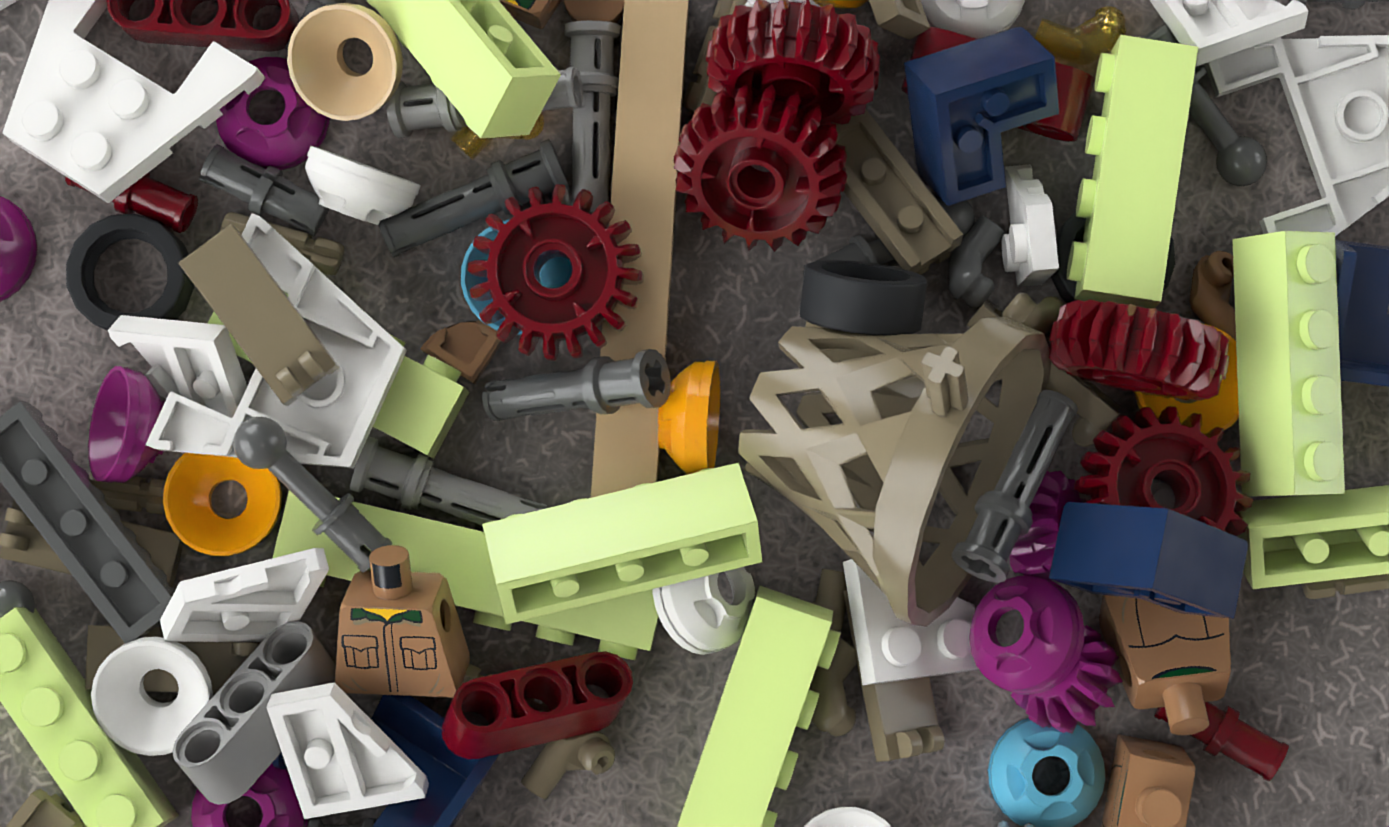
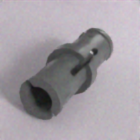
M218 144L210 151L200 172V181L224 190L248 203V210L260 216L266 212L294 225V227L313 237L320 230L330 209L318 204L320 198L317 194L309 192L283 178V171L271 165L265 169L237 156V154Z

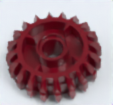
M756 0L753 7L746 5L735 6L732 15L720 17L718 28L713 30L712 40L708 42L706 62H708L707 75L709 76L708 88L716 92L717 95L723 89L733 98H736L738 89L747 83L755 96H762L765 88L773 83L777 94L776 98L787 101L788 97L798 91L801 100L799 108L806 111L820 105L822 113L820 125L831 124V122L841 125L848 124L851 116L864 114L867 103L873 101L874 90L878 88L880 55L878 54V43L871 39V29L864 25H857L856 17L853 14H836L833 4L819 7L811 5L809 0H805L802 3L790 2L789 0H779L776 3Z
M746 83L742 88L738 89L736 98H733L722 89L714 97L712 105L702 103L695 110L692 120L684 125L679 137L680 145L677 147L673 160L675 164L674 169L678 170L675 179L676 191L687 194L685 199L686 212H703L701 217L702 230L716 225L723 229L724 244L731 240L734 235L745 238L748 251L757 245L758 240H766L775 252L782 246L784 237L799 246L802 240L806 239L808 231L819 234L826 224L827 217H833V214L837 212L842 197L840 193L845 190L848 178L846 168L844 167L847 158L845 146L836 144L838 137L836 124L820 125L822 118L820 105L806 111L799 108L801 100L798 91L788 97L787 101L776 98L777 94L773 83L765 88L762 96H755ZM751 165L763 166L770 172L759 171Z
M555 185L552 203L549 204L545 203L541 190L538 187H532L529 189L528 194L532 207L523 210L519 202L514 197H510L505 200V205L513 217L506 224L494 214H489L486 218V223L493 231L498 233L494 241L484 236H476L474 238L473 246L482 253L488 254L489 257L488 261L474 260L469 262L468 272L478 277H487L488 281L472 287L469 290L470 295L475 301L493 299V302L483 308L479 317L485 324L495 323L505 317L496 333V337L503 343L513 340L522 331L518 348L522 354L530 356L535 350L539 339H542L544 357L549 361H555L559 354L560 341L566 340L567 349L573 358H580L583 356V346L579 337L588 334L591 341L598 348L606 346L607 341L598 327L605 320L615 330L622 331L626 327L625 321L613 310L617 304L628 309L637 308L638 298L630 292L622 290L623 284L637 285L643 283L644 274L641 270L635 268H624V264L637 260L642 256V252L638 244L618 246L620 242L629 236L632 228L626 220L617 222L608 228L606 227L615 213L614 206L608 201L599 205L590 214L593 195L589 190L582 189L577 194L573 205L570 206L568 205V190L565 185ZM555 257H563L570 260L572 263V275L565 285L559 288H546L541 285L540 271L548 260Z
M1091 299L1087 301L1075 300L1060 306L1057 322H1053L1049 339L1051 342L1049 358L1059 370H1063L1069 375L1079 376L1082 380L1097 382L1104 386L1120 388L1123 391L1138 392L1144 395L1161 396L1167 399L1171 397L1186 401L1189 399L1201 401L1217 396L1221 382L1226 378L1229 364V356L1227 355L1229 339L1213 326L1201 324L1199 320L1180 317L1179 314H1170L1158 311L1155 308L1148 309L1133 304H1119L1109 300L1107 302Z
M1167 406L1161 411L1159 418H1157L1150 407H1143L1135 413L1134 421L1126 415H1121L1112 422L1113 433L1102 430L1093 438V443L1098 452L1088 451L1081 457L1080 464L1092 475L1080 477L1075 481L1074 487L1080 493L1091 496L1092 499L1084 503L1165 508L1155 501L1151 492L1153 479L1161 480L1172 488L1175 495V504L1173 509L1170 510L1234 536L1244 533L1248 526L1235 512L1249 509L1254 500L1248 495L1236 491L1237 487L1250 480L1251 473L1243 470L1233 472L1230 463L1240 456L1241 449L1231 447L1223 452L1219 448L1217 443L1223 437L1224 428L1215 427L1204 435L1200 432L1202 426L1201 413H1192L1181 424L1176 406Z

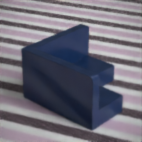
M1015 27L904 62L917 169L921 177L947 206L1005 188L1001 132L1059 114L1055 57L1023 27Z
M1335 240L1341 381L1389 387V247Z
M1067 502L1062 511L1049 579L1091 594L1140 598L1182 614L1234 619L1248 551V542L1170 509Z
M382 695L371 720L427 776L429 786L425 798L388 804L372 827H454L482 786L499 754L480 759H466L457 756L448 749L442 738L444 717L412 696Z

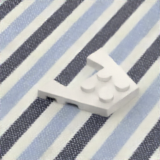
M49 0L2 133L14 144L107 203H110L173 154L170 149L171 146L197 126L205 129L223 115L219 110L244 90L249 95L265 79L257 67L213 41L178 91L172 94L84 40L107 8V0Z
M1389 35L1320 36L1319 38L1281 39V37L1204 63L1216 98L1274 78L1280 79L1322 199L1263 218L1259 222L1263 234L1281 231L1335 232L1336 236L1389 197Z
M252 213L242 233L243 238L284 293L289 295L290 301L340 368L317 381L297 396L298 399L288 407L282 404L255 368L232 418L170 391L146 445L161 451L238 458L233 446L234 435L238 427L250 418L267 417L276 421L282 427L287 439L286 450L300 464L354 469L407 350L263 218Z

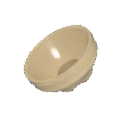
M336 3L325 5L310 12L299 22L289 42L287 64L294 87L307 105L316 112L331 119L350 121L361 119L377 112L389 101L400 83L403 57L399 41L385 19L373 10L358 4ZM350 38H359L365 41L371 48L373 64L371 69L365 74L353 72L344 61L343 47Z

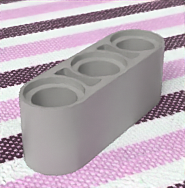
M298 621L285 623L274 629L176 739L172 750L174 760L209 802L218 805L227 804L240 798L281 753L266 708L272 694L335 682L336 663L313 630L306 623Z

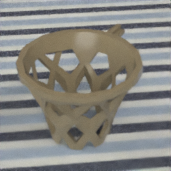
M1007 317L981 318L964 334H898L883 336L828 329L807 321L805 327L792 326L779 340L778 344L779 348L799 369L760 372L749 399L773 430L745 429L740 432L738 453L748 462L743 470L794 503L820 526L887 596L896 618L911 625L927 627L950 608L972 577L971 574L960 568L953 561L951 554L957 543L966 541L978 516L974 507L979 497L987 491H994L1012 454V450L1037 403L1036 399L1039 393L1047 390L1051 359L1049 358L1050 349L1044 333ZM1003 379L999 405L997 407L985 395L993 382ZM811 392L803 395L796 411L797 417L806 427L805 429H803L780 396ZM975 410L994 423L989 438L959 443ZM837 414L843 423L833 425L826 415ZM981 461L970 489L966 494L952 468ZM938 490L956 515L949 530L926 526ZM922 542L940 544L926 564L922 566L919 559Z

